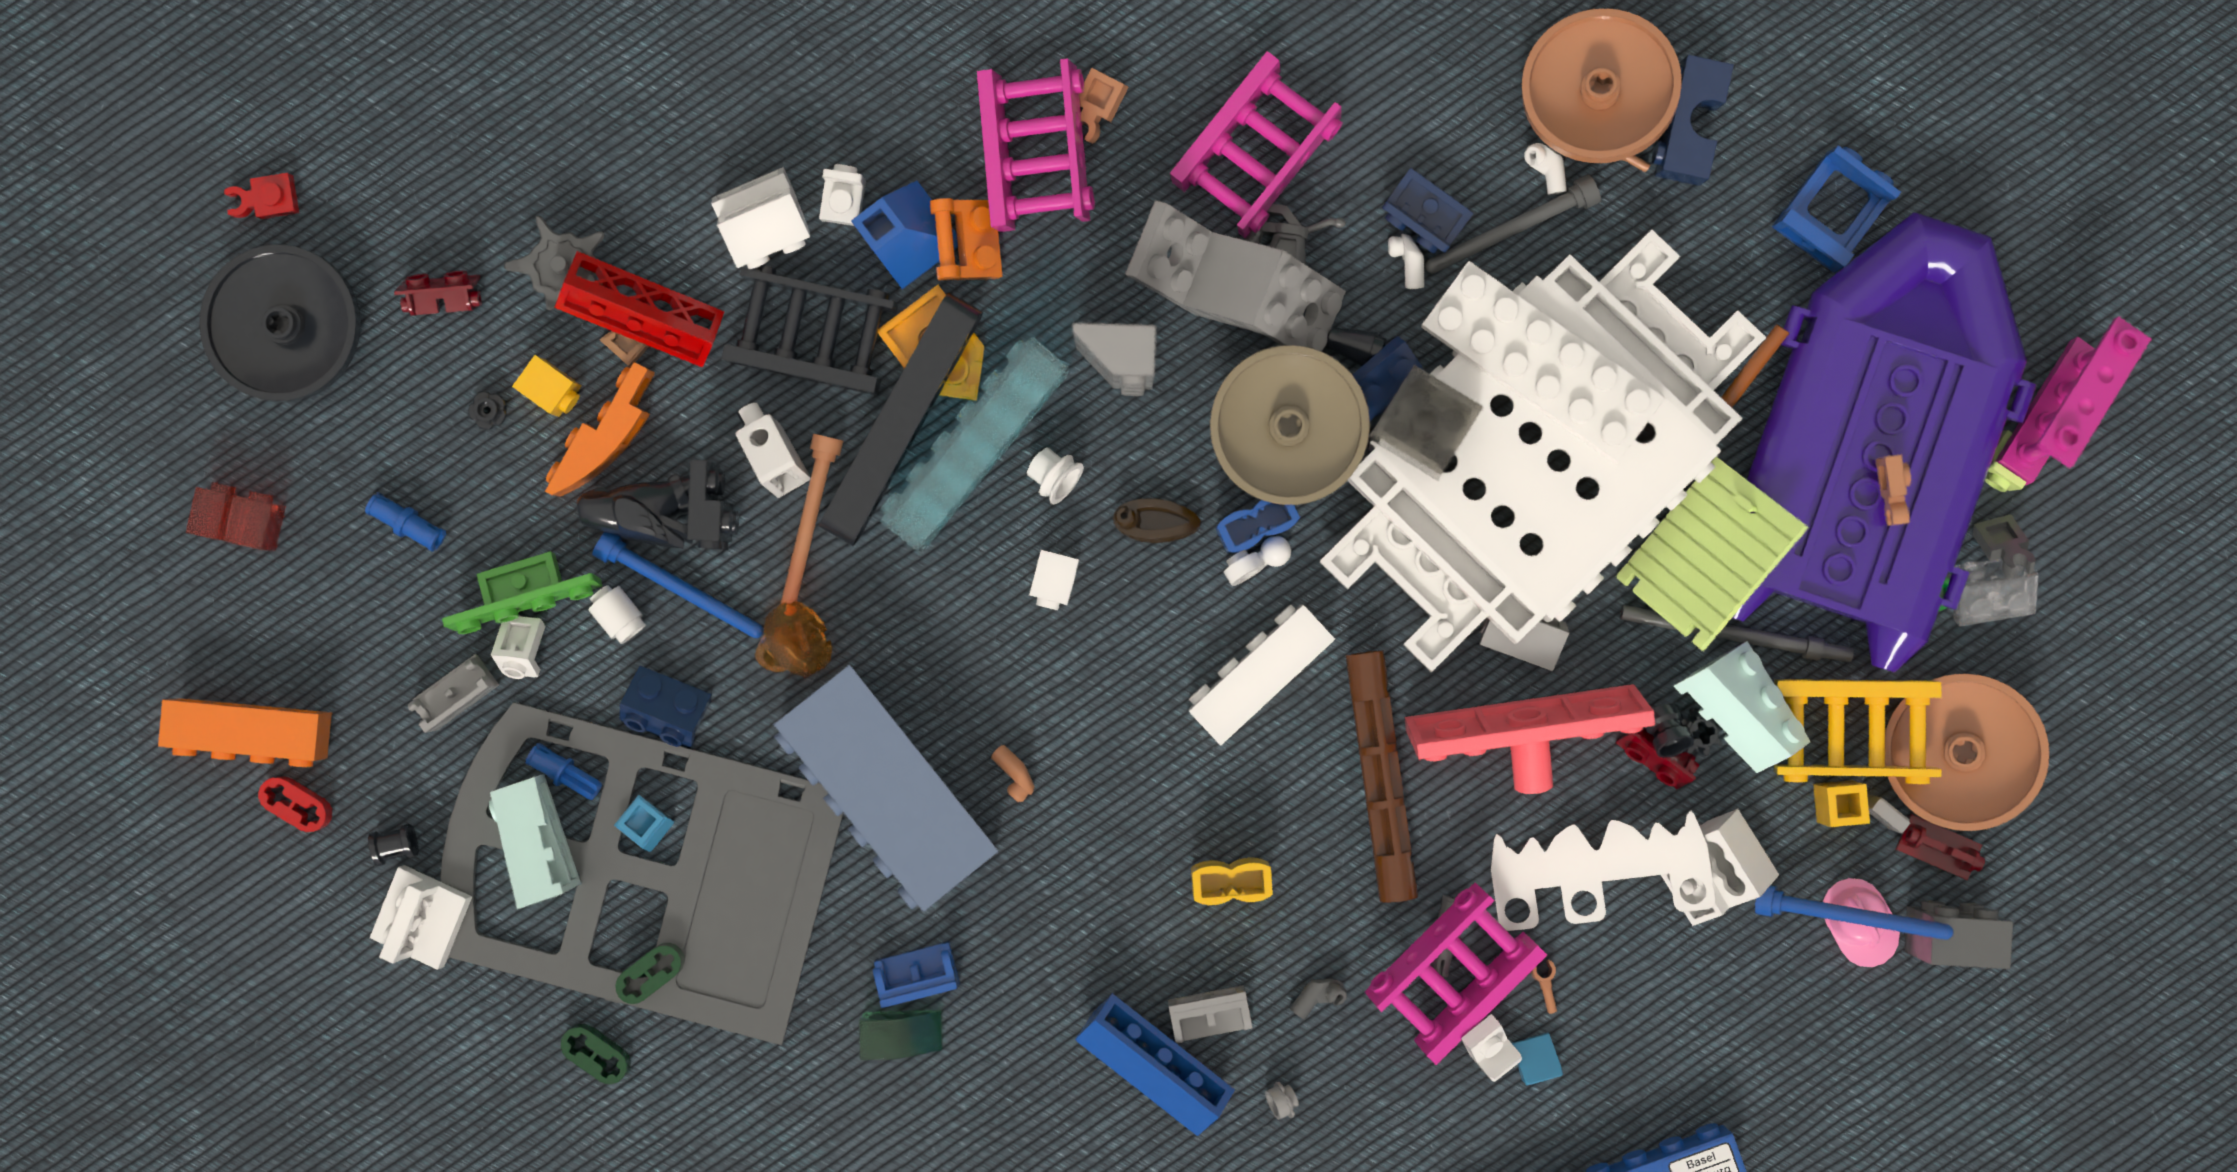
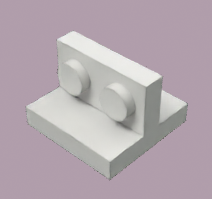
M408 866L398 867L370 936L371 939L384 944L379 957L391 963L411 957L437 970L443 968L472 896Z

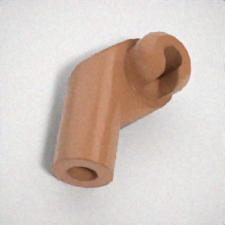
M1005 745L997 748L992 754L991 759L1014 780L1007 788L1009 795L1017 802H1023L1028 794L1032 795L1035 787L1025 764Z

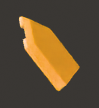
M936 285L878 329V334L904 369L939 305L946 296L939 285ZM973 333L939 396L977 401L985 346L975 333Z

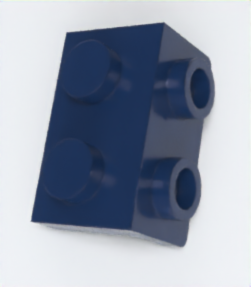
M1412 167L1382 206L1388 212L1384 217L1388 222L1401 231H1404L1406 226L1419 234L1416 241L1434 254L1438 249L1446 253L1452 242L1474 214L1473 211Z
M1396 336L1352 374L1365 397L1369 412V422L1374 417L1380 415L1388 405L1403 392L1413 387L1415 382L1426 374V371L1407 343L1399 336Z
M639 666L620 702V720L634 731H647L660 736L665 743L671 746L679 747L682 745L691 748L695 741V732L711 702L712 694Z

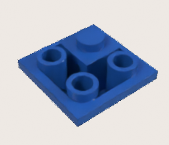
M917 180L883 196L851 220L902 290L939 263L935 214H931L930 201L932 199ZM952 227L955 251L958 248L957 233Z

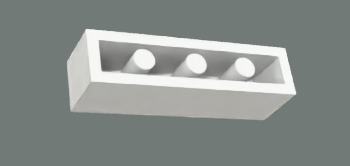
M1289 605L1274 619L1278 626L1268 635L1261 631L1245 646L1250 652L1238 662L1233 657L1217 672L1221 679L1211 688L1204 684L1189 698L1193 705L1188 711L1220 746L1335 640L1304 605H1299L1296 609Z

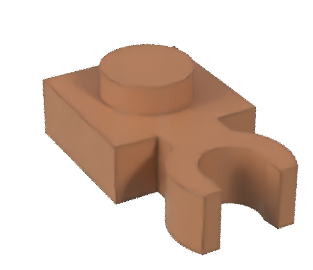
M1091 68L1084 82V93H1079L1080 107L1083 108L1081 112L1082 125L1088 124L1089 131L1084 140L1092 144L1099 138V122L1101 118L1112 122L1129 88Z
M1902 455L1877 458V473L1881 498H1884L1887 526L1910 523L1909 511L1905 502V495H1907L1906 486L1911 485V473L1907 462H1902Z

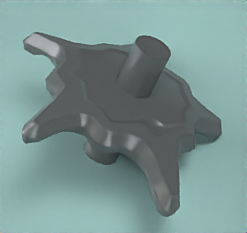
M538 215L536 216V223L541 237L539 243L533 247L529 254L506 261L504 268L507 271L529 275L533 289L538 293L544 294L546 308L552 310L555 307L576 252L579 251L596 258L593 252L603 240L604 233L598 231L583 238H578L572 232L558 234L551 230L542 216ZM579 267L577 276L589 281L597 280L595 273Z

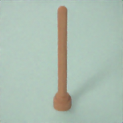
M814 433L810 449H813L812 457L815 458L779 608L780 614L785 618L791 617L795 612L830 462H835L836 455L840 456L844 442Z

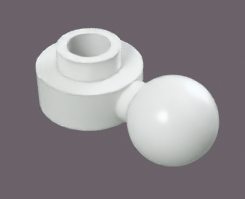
M1271 536L1262 543L1260 552L1248 554L1247 550H1243L1226 561L1229 567L1224 571V574L1232 586L1238 585L1256 575L1266 565L1273 567L1284 565L1291 556V546L1285 538Z

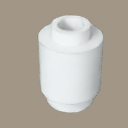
M606 585L590 598L593 605L588 609L610 638H616L620 644L634 637L646 626L641 619L643 614L620 586L611 589L609 585Z

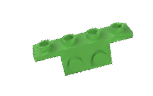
M550 551L478 573L477 578L484 606L444 617L442 621L444 627L457 631L458 634H468L480 630L481 624L495 620L496 623L512 621L519 617L518 612L532 608L533 611L537 612L551 609L556 606L555 601L567 597H570V600L587 598L593 595V589L600 588L603 585L601 578L593 573L562 581L556 555Z

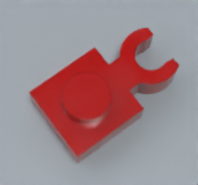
M290 173L250 179L251 190L248 191L236 186L228 187L224 190L225 195L229 197H241V205L238 208L227 210L228 215L235 218L247 217L254 209L255 215L259 219L299 213L294 176Z

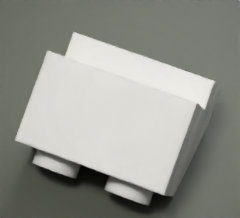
M784 167L712 197L711 204L718 217L717 226L737 268L747 265L748 269L761 266L770 260L768 255L781 249L784 254L796 251L805 246L804 240L810 237V230Z
M1738 809L1708 820L1700 825L1708 846L1716 901L1710 909L1684 912L1692 926L1722 916L1730 907L1761 897L1779 876ZM1661 875L1672 892L1670 875ZM1687 879L1680 887V894L1686 902L1696 904L1705 898L1706 887L1698 879Z

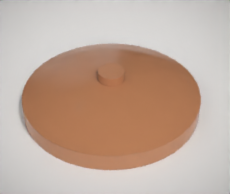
M1592 9L1578 12L1550 27L1532 48L1526 60L1522 76V101L1525 114L1539 138L1563 156L1587 163H1610L1635 156L1651 146L1670 125L1676 113L1681 93L1682 77L1680 64L1674 48L1665 35L1656 26L1642 17L1617 9Z
M1954 674L1931 680L1942 682V698H1930V705H1926V766L1940 768L1941 777H1930V784L1905 783V777L1888 776L1892 788L1902 802L1915 814L1943 828L1977 831L2008 822L2032 803L2038 795L2047 775L2049 743L2039 715L2032 705L2016 690L1989 677L1974 674ZM1905 698L1893 712L1885 731V766H1909V705H1905Z

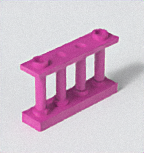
M1268 51L1170 172L1172 183L1183 192L1191 184L1194 187L1200 185L1239 215L1242 219L1237 224L1239 234L1244 238L1247 237L1251 230L1257 233L1262 228L1270 215L1266 211L1324 139L1328 142L1332 140L1342 126L1340 121L1341 106L1334 102L1326 114H1324L1281 82V76L1279 75L1281 72L1280 61ZM1263 94L1267 96L1270 94L1274 95L1315 126L1301 145L1256 111L1257 106L1255 104ZM1239 124L1242 126L1248 124L1290 156V159L1277 175L1232 142L1233 137L1231 134ZM1215 154L1218 156L1223 154L1266 187L1253 205H1250L1208 173L1209 168L1206 165Z
M1068 58L1060 59L1062 76L1007 83L1005 79L1002 80V77L992 69L977 71L990 223L992 228L1000 232L1016 230L1015 219H1019L1020 215L1074 208V217L1083 222L1091 221L1090 210L1095 208V198L1092 187L1087 186L1079 93H1084V78L1081 69H1077V66ZM1063 92L1065 115L1010 122L1009 118L1005 119L1004 103H1008L1009 99ZM1067 130L1068 154L1015 161L1012 157H1009L1008 142H1012L1013 137ZM1070 169L1071 193L1017 199L1016 196H1012L1011 181H1014L1016 176Z
M2118 316L2114 318L2096 349L2079 337L2070 340L2028 407L2024 422L2018 423L1995 462L2026 482L2025 485L2034 482L2050 455L2068 468L2073 467L2151 338Z
M1476 883L1470 888L1461 891L1455 898L1454 903L1386 971L1376 975L1370 987L1365 991V994L1381 1012L1391 1003L1420 1031V1034L1414 1041L1435 1065L1547 956L1524 932L1517 938H1513L1486 910L1494 900ZM1474 920L1503 949L1487 966L1458 938ZM1446 948L1475 976V979L1461 993H1458L1430 965ZM1418 976L1448 1004L1434 1020H1430L1403 993Z

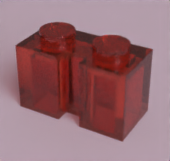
M212 482L211 488L196 487L185 533L227 541L259 550L276 551L286 506L273 503V495L250 491L249 497L235 494V486Z

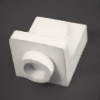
M835 164L834 170L823 169L822 177L825 183L819 219L824 222L854 226L851 220L862 211L866 180L862 174H857V168L852 166Z
M519 616L512 621L501 623L491 656L504 675L514 679H522L524 676L538 677L540 668L535 662V657L545 629L542 619Z
M1492 1014L1461 1038L1469 1055L1493 1082L1501 1078L1522 1060L1521 1054L1507 1039L1501 1024Z

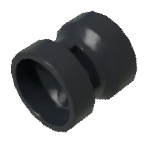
M1668 703L1653 708L1655 726H1648L1645 729L1647 733L1654 737L1652 743L1657 755L1662 758H1668L1688 750L1693 745L1694 738L1689 728L1682 724L1684 718L1679 706Z

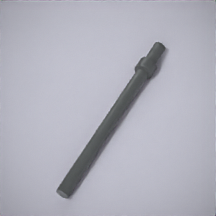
M1622 605L1620 620L1677 630L1655 610ZM1726 624L1720 633L1715 636V638L1741 643L1747 641L1752 645L1800 653L1802 658L1816 661L1826 658L1851 663L1854 655L1853 648L1825 643L1823 638L1807 635L1804 639ZM1696 627L1691 633L1698 634L1701 630Z

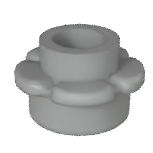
M1276 1082L1273 1088L1265 1091L1268 1105L1278 1120L1289 1116V1118L1295 1116L1293 1108L1299 1104L1290 1085L1283 1086L1280 1082Z

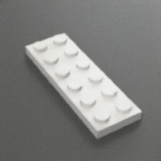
M1470 261L1467 262L1421 327L1615 464L1620 461L1665 399V397Z

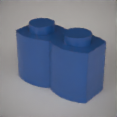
M1260 500L1252 509L1239 510L1228 515L1218 523L1215 529L1226 552L1235 553L1251 548L1263 536H1272L1288 530L1299 520L1300 516L1294 505L1274 504Z

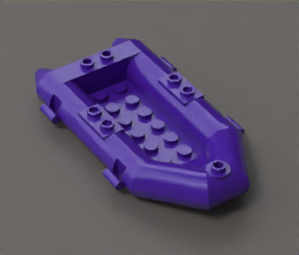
M1915 212L1813 291L1807 309L1798 306H1791L1784 325V329L1789 334L1781 345L1793 349L1747 481L1800 520L1808 529L1732 617L1743 622L1771 594L1777 593L1866 623L1872 666L1893 673L1928 642L1940 605L1957 610L1970 572L1954 566L2006 419L2019 423L2024 422L2036 388V384L2021 379L2027 358L1992 238ZM1803 319H1805L1806 321H1808V324L1806 326L1802 341L1800 343L1797 342L1796 339L1798 337ZM2013 386H2018L2009 411L2006 409ZM1902 455V462H1907L1911 473V485L1906 486L1907 495H1905L1910 523L1887 526L1884 498H1881L1876 459ZM1947 573H1952L1944 598L1942 599L1939 595Z

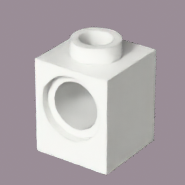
M1041 550L1029 594L1030 596L1037 597L1036 605L1054 610L1059 609L1060 603L1068 605L1080 560Z

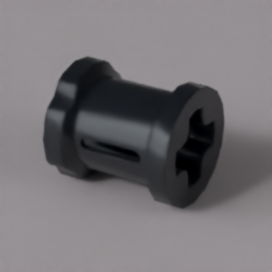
M410 823L402 825L398 830L382 834L375 831L368 835L369 852L376 866H383L387 860L406 855L409 858L418 856L419 845L415 830Z

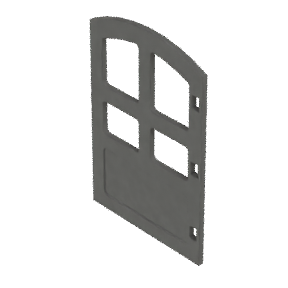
M513 702L493 727L476 754L459 790L449 821L442 855L440 882L472 896V899L448 957L605 998V1000L624 1003L782 1045L844 812L837 816L823 799L829 793L820 782L812 785L808 779L684 746H671L658 739ZM550 722L572 727L573 730L570 733L569 740L548 735L551 726ZM529 738H536L604 756L609 761L589 840L580 841L566 837L576 870L579 872L581 884L576 888L561 949L558 953L484 935L478 930L476 910L478 849L481 845H487L503 850L497 822L489 814L490 792L498 790L510 765ZM666 752L689 758L685 770L664 765ZM643 767L694 780L698 785L679 861L675 865L626 853L620 848L623 832L616 828L614 824L630 806L640 769ZM781 783L805 789L801 800L798 801L779 796ZM614 879L667 894L668 903L656 946L662 943H672L677 945L684 954L685 963L682 970L638 1004L625 1003L616 993L615 984L617 978L624 971L597 965L590 958L608 887L611 880ZM659 952L660 961L651 968L655 973L664 967H668L672 971L671 962L674 960V957L671 954L663 956ZM628 976L627 978L630 983L626 987L630 993L636 990L642 994L640 986L648 980V977L640 976L633 980Z

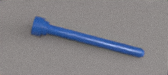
M604 532L598 540L592 556L605 563L611 561L614 564L619 561L752 638H759L763 635L764 629L761 624L627 549V544L621 541L622 537L620 535Z
M1772 885L1767 888L1761 897L1756 898L1755 913L1773 917L1774 914L1781 915L1782 911L1943 940L1950 939L1954 934L1953 928L1949 924L1785 896L1784 891H1778L1777 886Z

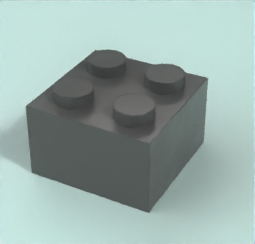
M1922 900L1921 907L1907 906L1906 917L1949 924L1953 928L1954 934L1950 939L1943 940L1905 933V953L1931 965L2011 968L2013 921L2000 917L1999 910L1984 908V905L1976 903H1960V907L1957 908L1945 906L1946 903L1930 900Z

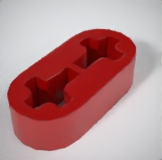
M278 776L266 780L260 786L258 799L261 805L267 811L304 832H314L325 828L330 823L332 818L330 803L295 780L286 776ZM283 786L282 794L292 800V802L290 803L287 800L275 802L276 795L271 791L272 788ZM299 806L304 808L316 806L315 814L320 817L319 820L308 822V813L300 809Z

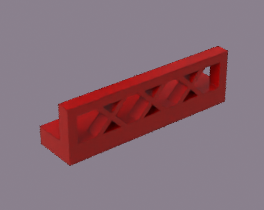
M579 251L575 254L554 307L702 368L712 348L724 315V311ZM579 267L595 273L599 280L589 281L577 276ZM616 286H628L634 290L636 295L630 297L619 293ZM662 300L671 305L673 311L665 312L660 310L653 301ZM698 315L711 320L710 329L694 324L690 316Z

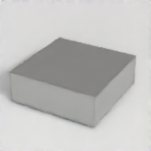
M1867 795L1869 814L1889 830L1903 833L1910 824L1909 819L1883 798Z

